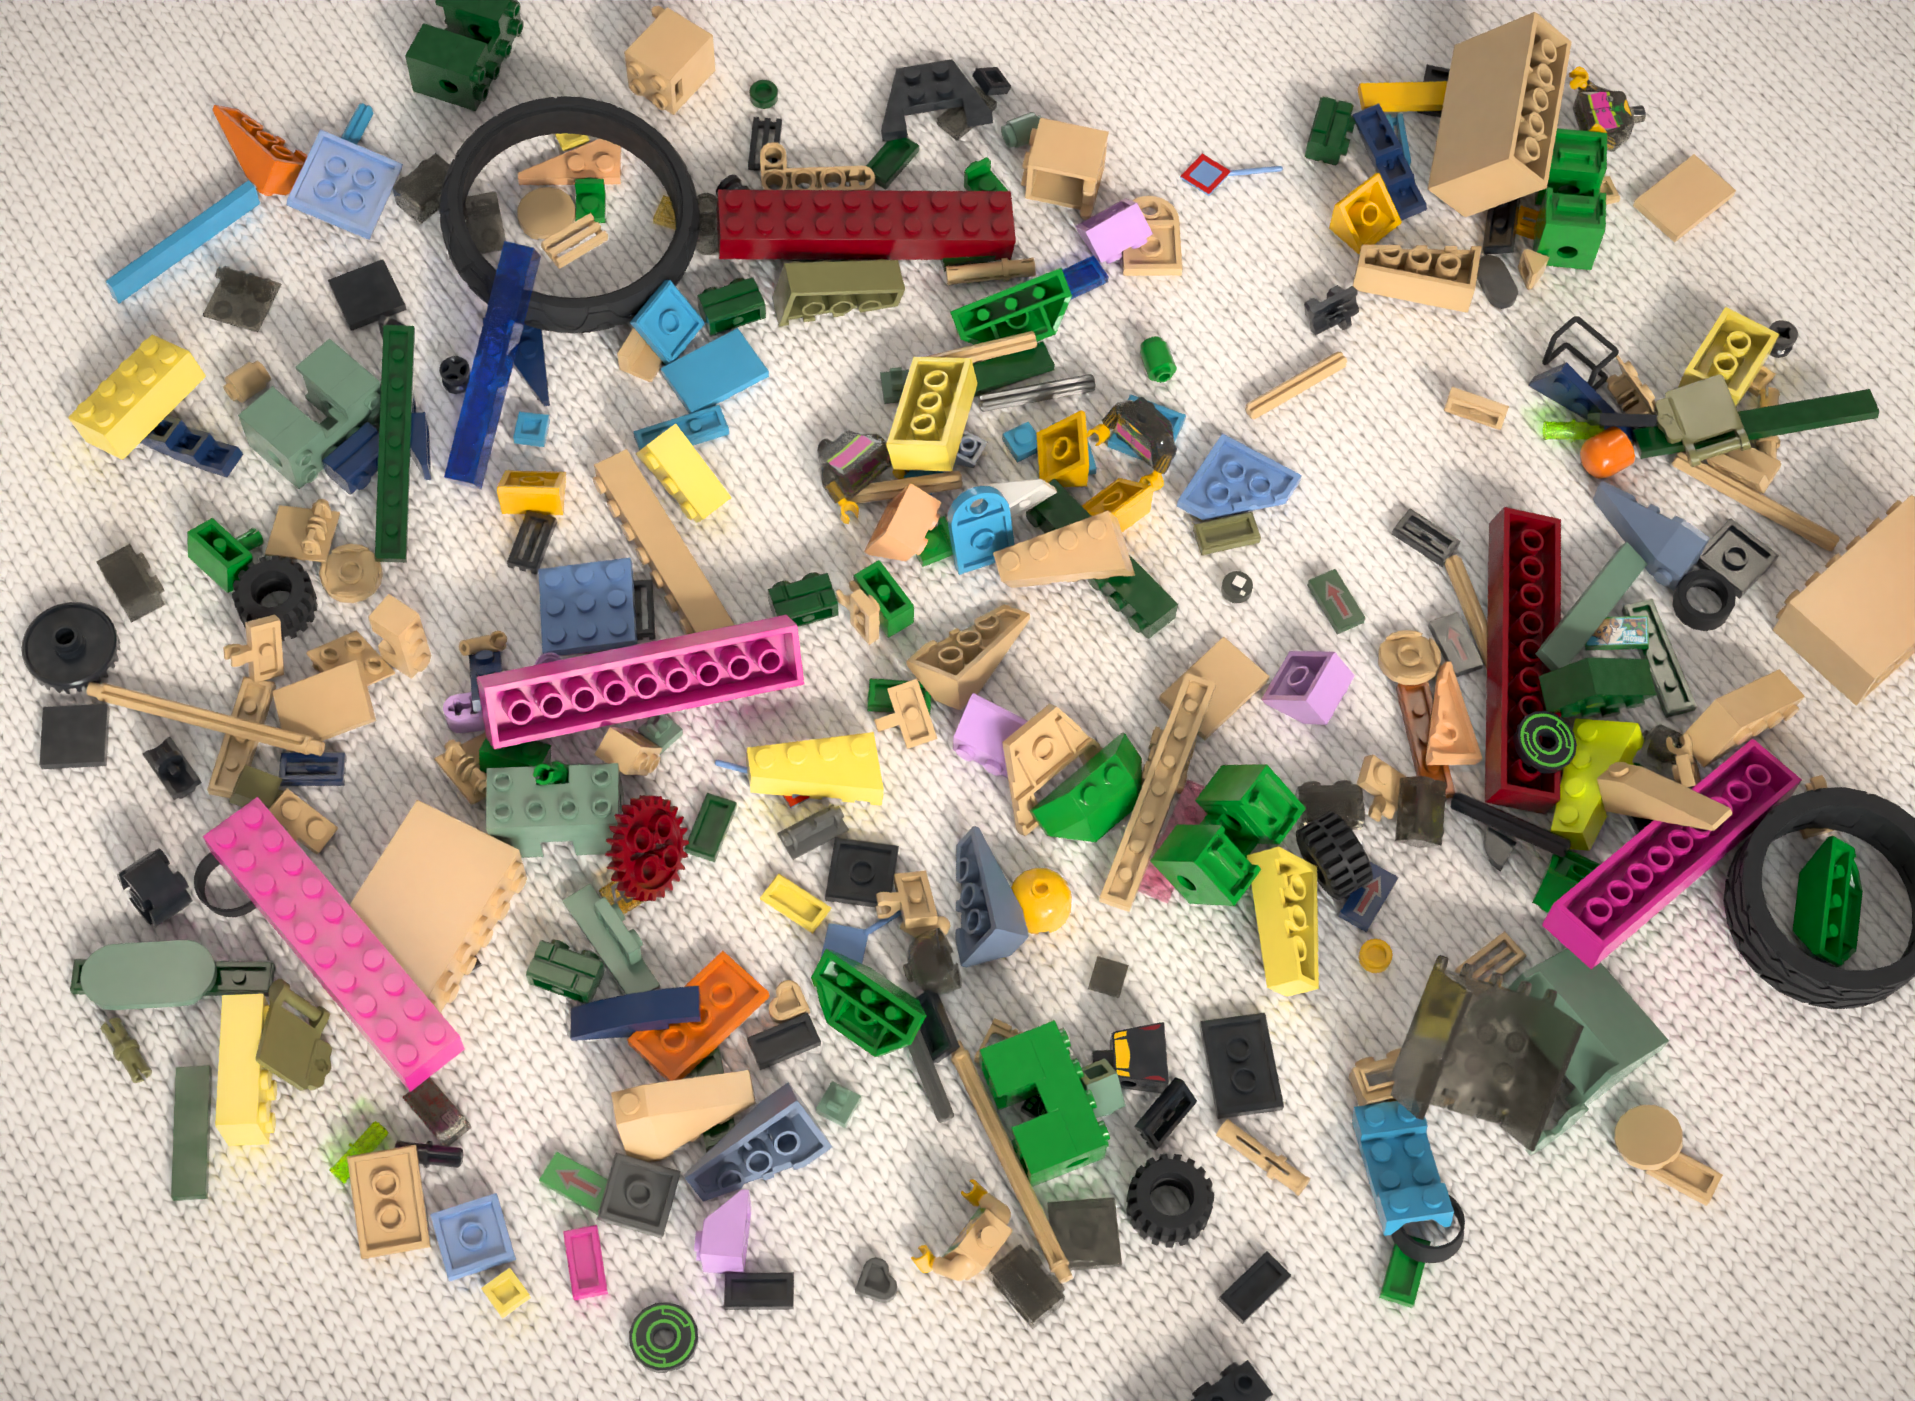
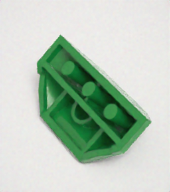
M1061 267L950 311L960 339L973 345L1030 331L1035 333L1038 342L1057 334L1072 298V293Z
M1121 733L1029 811L1046 836L1097 842L1133 811L1142 789V758L1127 735Z
M1829 836L1799 872L1792 931L1815 956L1835 967H1840L1857 950L1863 891L1859 870L1854 861L1856 858L1855 848L1835 836Z
M825 949L811 976L813 985L817 988L818 999L826 1023L874 1057H881L911 1045L926 1017L919 1000L872 968L833 950Z

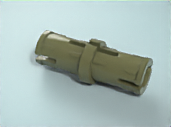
M116 1017L109 1020L114 1030L105 1022L100 1029L113 1047L115 1059L122 1062L132 1082L140 1083L144 1081L138 1069L142 1074L144 1073L146 1078L150 1077L152 1070L139 1052L140 1045L135 1039H131L121 1019Z

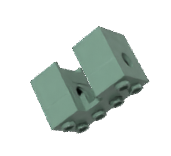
M330 338L296 366V370L303 376L308 391L305 398L327 416L320 424L317 421L313 422L273 386L238 415L249 446L298 489L302 488L306 483L314 481L318 473L324 469L322 460L366 422H369L372 426L380 424V381Z
M618 763L569 765V784L540 785L535 781L539 779V777L533 776L536 766L487 768V834L518 849L521 858L544 857L543 842L573 841L576 856L603 855L611 850L612 845L606 842V839L613 838L614 835L609 826H617L618 823L614 815L623 814L622 805L624 804V792Z

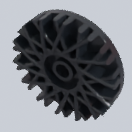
M67 602L46 609L31 622L22 640V658L31 676L41 686L44 685L47 690L53 687L58 693H61L64 689L66 694H70L69 689L76 688L78 692H82L83 686L87 689L90 682L96 680L100 684L102 682L100 677L108 678L107 669L109 667L114 669V662L119 661L116 653L117 650H121L119 645L121 642L114 624L102 610L87 603Z

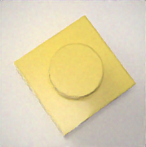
M508 1268L481 1288L502 1319L531 1298L511 1268Z

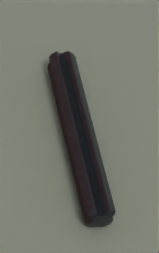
M1456 792L1451 800V809L1555 855L1565 857L1570 850L1571 841L1466 794Z

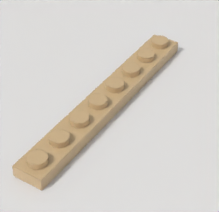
M1186 673L1102 889L1099 902L1127 912L1131 911L1215 691L1216 682Z

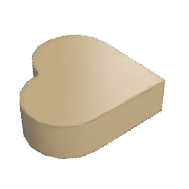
M786 980L777 986L776 997L769 1004V1014L773 1021L782 1024L806 1013L810 1014L805 997L796 982Z

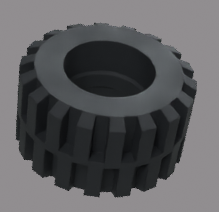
M272 555V560L262 557L259 558L260 562L254 564L252 561L247 565V571L241 570L238 574L240 581H234L233 588L235 592H232L235 608L245 629V622L276 615L281 622L282 642L285 641L284 637L290 636L291 639L297 637L296 632L299 630L302 632L308 629L307 622H313L315 618L314 611H317L318 607L316 593L307 571H304L301 564L298 562L294 564L293 560L285 557L282 561L279 556ZM286 591L291 593L288 599L278 606L265 607L260 605L263 598L272 592Z
M1328 811L1296 831V841L1303 859L1317 866V882L1334 899L1339 901L1373 880L1372 867L1361 843L1348 824L1333 811Z
M1160 1154L1157 1161L1153 1157L1148 1159L1144 1167L1141 1165L1136 1170L1129 1186L1126 1211L1127 1216H1131L1130 1224L1133 1229H1140L1139 1236L1144 1240L1147 1236L1153 1238L1151 1244L1156 1246L1162 1241L1166 1242V1248H1173L1175 1242H1179V1245L1183 1246L1188 1243L1190 1238L1195 1240L1199 1236L1200 1231L1205 1229L1213 1209L1214 1192H1211L1213 1185L1211 1179H1205L1206 1171L1202 1166L1196 1169L1194 1167L1195 1161L1191 1158H1188L1187 1162L1181 1161L1182 1155L1174 1154L1173 1159H1168L1167 1154ZM1173 1186L1180 1189L1186 1195L1190 1207L1180 1215H1166L1155 1208L1150 1194L1159 1187Z

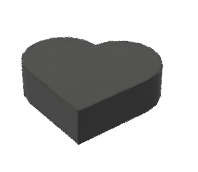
M875 1257L866 1261L858 1280L855 1294L882 1303L890 1302L895 1298L897 1282L889 1275V1266L885 1260Z

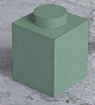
M1105 1058L1082 1067L1084 1077L1080 1078L1084 1091L1090 1089L1094 1096L1097 1108L1093 1109L1096 1118L1111 1115L1116 1110L1126 1106L1118 1074Z

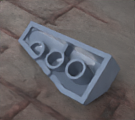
M1604 481L1599 484L1593 497L1595 504L1625 543L1628 542L1647 563L1645 567L1647 572L1659 584L1667 586L1673 591L1678 587L1683 577L1689 574L1696 566L1710 539L1686 520L1676 515L1673 519H1670L1660 514V508L1653 504H1650L1648 507L1638 504L1632 494Z
M973 826L956 845V881L961 883L960 899L956 901V912L961 913V928L956 929L955 941L960 964L966 968L1011 956L1029 937L1024 913L980 828Z
M788 1082L757 1104L684 1174V1177L704 1202L742 1189L745 1183L763 1178L764 1181L774 1178L775 1173L792 1167L793 1170L803 1168L833 1147L805 1103Z

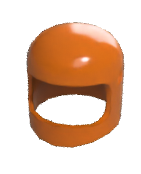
M1611 426L1585 441L1580 449V459L1584 469L1591 476L1602 479L1611 477L1631 466L1635 461V453L1627 435L1618 427Z

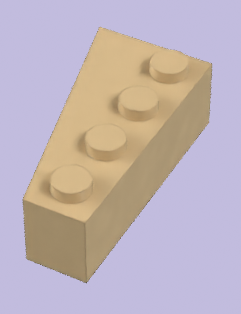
M1779 669L1715 699L1684 733L1689 734L1692 739L1693 756L1705 768L1749 739L1757 736L1765 729L1773 728L1782 719L1787 721L1800 710L1797 705L1805 696ZM1682 735L1678 740L1684 745L1685 740Z

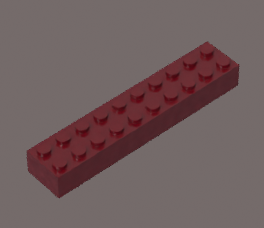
M718 189L716 218L719 259L942 260V258L996 256L995 260H1001V258L1011 260L1016 242L1011 191Z
M1503 507L1489 523L1485 803L1545 814L1560 801V771L1543 774L1537 772L1539 769L1533 766L1528 767L1516 753L1513 737L1517 725L1525 716L1535 711H1547L1539 676L1551 672V670L1535 653L1561 621V519ZM1539 736L1541 746L1551 749L1548 739Z

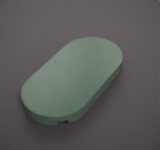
M191 940L110 944L99 948L88 957L82 967L80 981L86 996L102 1009L127 1010L180 1007L195 1004L202 999V996L207 991L210 992L216 982L217 966L209 950L202 944Z

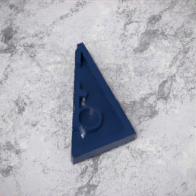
M505 315L482 318L486 331L490 332L497 342V346L506 354L511 365L529 385L531 392L544 406H550L542 330L522 324Z
M1567 362L1534 376L1528 384L1532 389L1587 421L1589 413H1617ZM1598 426V427H1600L1601 429L1605 430V429H1607V428H1609V427H1611V426ZM1618 427L1627 435L1632 443L1634 441L1632 437L1634 429L1632 427Z

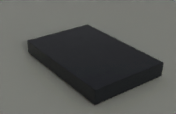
M1265 1013L1200 1021L1199 1027L1217 1119L1283 1110L1284 1103Z

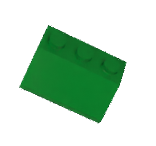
M1569 850L1565 857L1552 854L1532 903L1549 913L1552 905L1601 864Z

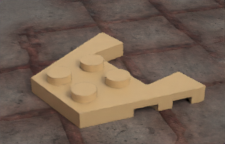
M1048 704L1002 742L1016 830L1023 836L1028 835L1039 825L1029 811L1038 804L1034 793L1078 756L1084 765L1103 749L1097 741L1083 732L1082 728L1052 704Z

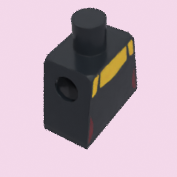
M1164 1022L1115 1031L1111 1033L1110 1050L1091 1051V1064L1105 1058L1117 1072L1120 1086L1123 1089L1162 1093L1169 1084Z

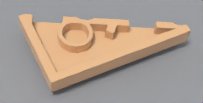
M597 139L518 172L519 185H575V179H585L588 177L604 179L605 184H621L622 147L603 139Z
M1446 661L1443 665H1440L1437 672L1426 764L1476 765L1483 758L1452 663Z

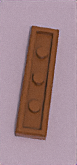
M1429 682L1418 685L1398 683L1396 686L1397 696L1422 801L1453 798L1455 789L1449 765L1426 764L1433 709V698Z

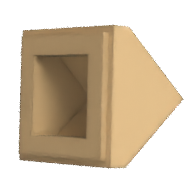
M1525 249L1522 252L1518 269L1526 288L1530 290L1544 274L1549 257Z

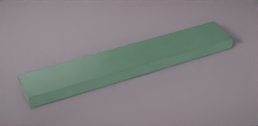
M1628 542L1618 548L1535 653L1551 671L1569 665L1647 566L1644 559Z

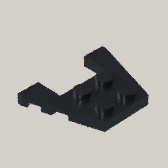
M953 59L896 68L881 128L882 141L908 138L904 117L907 115L963 106L967 127L993 123V116L991 110Z

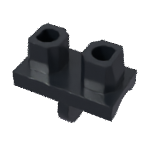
M1337 285L1329 289L1326 300L1320 302L1312 298L1306 301L1304 309L1305 315L1310 320L1311 332L1318 335L1336 325L1342 330L1350 328L1352 326L1351 317L1359 313V307L1356 302L1358 290L1353 286L1344 290Z
M171 737L165 739L158 747L142 753L173 800L186 797L195 791L196 786L202 783Z

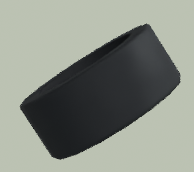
M1700 569L1692 571L1683 577L1673 595L1672 605L1676 616L1683 624L1695 630L1709 631L1717 629L1726 622L1735 606L1736 594L1733 585L1725 576L1716 571ZM1694 587L1710 589L1720 598L1722 603L1721 609L1711 614L1696 610L1687 600L1688 590Z

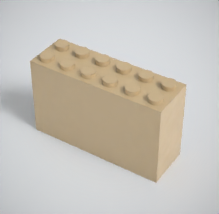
M1532 12L1454 45L1428 190L1464 217L1547 188L1572 42L1538 13Z
M1913 495L1909 496L1903 503L1897 500L1887 510L1886 514L1888 516L1883 520L1879 517L1875 519L1866 529L1867 534L1863 538L1858 535L1845 548L1847 552L1842 556L1839 553L1834 555L1825 565L1827 569L1822 574L1816 571L1806 581L1805 586L1807 587L1801 592L1798 589L1793 591L1784 601L1786 605L1776 615L1778 622L1773 631L1856 706L1915 653V497Z
M416 800L353 898L350 907L441 1013L447 1002L451 1003L456 998L460 988L458 984L464 974L469 975L476 964L477 958L474 956L477 955L481 947L485 948L491 941L493 936L492 929L498 920L502 921L506 917L510 908L509 902L515 893L521 892L526 883L527 876L518 849Z

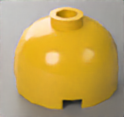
M1032 868L1015 878L1011 889L1023 910L1029 933L1039 934V932L1047 931L1051 933L1066 923L1071 913L1072 894L1067 881L1059 873L1048 868Z

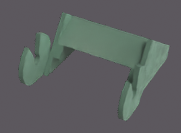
M1568 948L1523 972L1497 1000L1486 995L1473 1002L1462 1020L1459 1022L1449 1021L1433 1040L1438 1047L1444 1046L1472 1025L1478 1030L1494 1017L1500 1022L1511 1012L1575 1086V1089L1565 1098L1571 1107L1556 1121L1557 1125L1552 1130L1542 1131L1526 1147L1525 1151L1530 1156L1545 1148L1570 1129L1589 1110L1587 1106L1656 1055L1669 1042L1668 1038L1601 962L1591 970Z

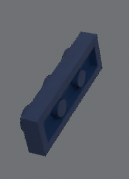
M482 650L476 654L469 655L471 695L474 712L482 711L477 677L503 672L500 651Z

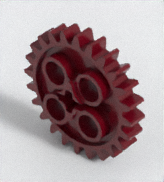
M639 795V798H631L630 805H622L623 814L614 815L618 823L617 826H609L614 835L613 838L606 839V842L612 845L611 850L605 853V856L612 857V861L607 865V869L615 870L611 881L619 882L617 890L625 891L624 896L633 898V900L656 901L657 897L664 898L665 891H673L672 881H680L677 871L685 870L681 860L688 857V854L683 851V847L689 844L688 840H683V835L688 829L680 827L684 817L676 815L678 807L670 806L671 800L662 799V796Z

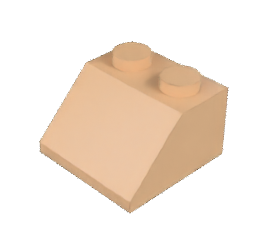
M910 483L888 502L864 552L868 555L900 561H907L915 554L920 555L928 542V539L925 538L928 529L931 531L940 518V514L937 511L942 502Z

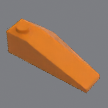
M214 105L212 110L246 177L256 186V190L266 196H272L273 194L286 196L289 194L307 159V155L300 150H295L293 153L284 147V139L262 131L263 125L239 109Z

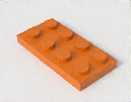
M724 951L717 955L684 986L699 985L701 1022L669 1024V1029L636 1031L627 1039L629 1046L667 1081L683 1079L770 997L769 991Z

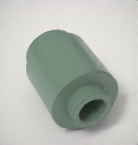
M1029 112L1006 122V125L1001 126L1002 137L1007 147L1020 148L1029 144L1032 128H1038L1040 118L1042 117L1040 115L1036 116L1034 112Z

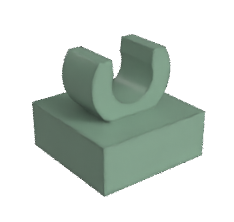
M902 367L890 368L889 372H880L884 404L899 403L909 369L902 370Z
M667 714L652 716L638 729V733L663 748L660 753L661 755L683 735V729Z
M831 1081L816 1107V1113L846 1128L861 1102V1096Z

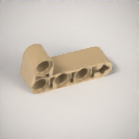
M771 142L764 145L761 149L762 190H771L768 187L773 184L781 186L777 190H875V175L872 169L867 166L787 168L786 151L781 144ZM770 158H777L780 161L777 163H770L767 160H769ZM831 182H836L839 184V186L831 188L828 187L827 184ZM802 183L810 185L806 189H801L797 186Z

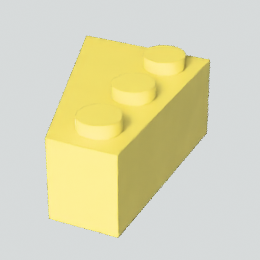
M674 424L636 453L637 457L661 482L666 491L677 500L685 516L690 520L693 519L696 523L705 519L732 498L677 424Z

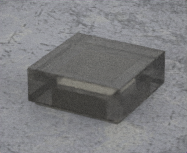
M1097 956L1088 990L1120 998L1129 965Z

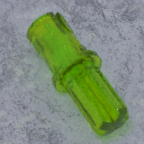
M1571 419L1570 422L1544 421L1543 440H1570L1571 443H1574L1575 440H1588L1592 436L1604 431L1605 428L1604 426H1589L1587 422H1576L1575 419Z
M373 1122L354 1144H348L350 1148L329 1171L345 1184L350 1178L347 1156L373 1152L388 1136L389 1132L379 1122Z

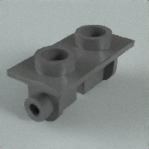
M832 804L778 832L777 835L792 860L831 841L835 837L848 832L849 829L842 819L844 814L839 806L835 807Z

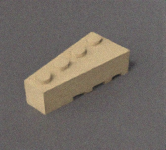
M1362 245L1356 265L1353 287L1361 292L1468 313L1475 291L1482 246H1471L1470 250H1457V246H1445L1444 250L1428 249L1427 245H1416L1413 249H1402L1400 245Z
M1109 511L993 552L1001 582L1011 588L1047 585L1054 582H1077L1093 578L1106 579L1122 575L1124 577L1135 576L1118 518Z

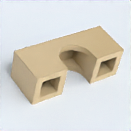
M388 594L368 618L373 632L383 638L378 645L382 659L412 679L418 672H422L428 666L431 659L430 649L419 613Z

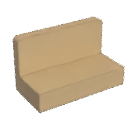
M633 328L617 353L619 369L645 381L652 382L663 365V361Z
M1752 447L1741 451L1739 448L1706 459L1709 466L1762 494L1765 493L1781 467V462L1778 459Z

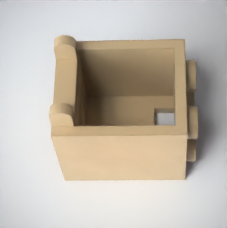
M654 6L652 8V16L655 18L654 22L624 52L628 87L637 96H643L650 100L658 109L666 110L674 115L716 71L713 35L668 7L664 9L660 6Z
M1040 118L1038 128H1032L1029 140L1031 147L1029 152L1026 151L1023 161L1024 172L1021 186L1026 187L1025 198L1078 209L1082 219H1089L1094 210L1105 167L1109 132Z

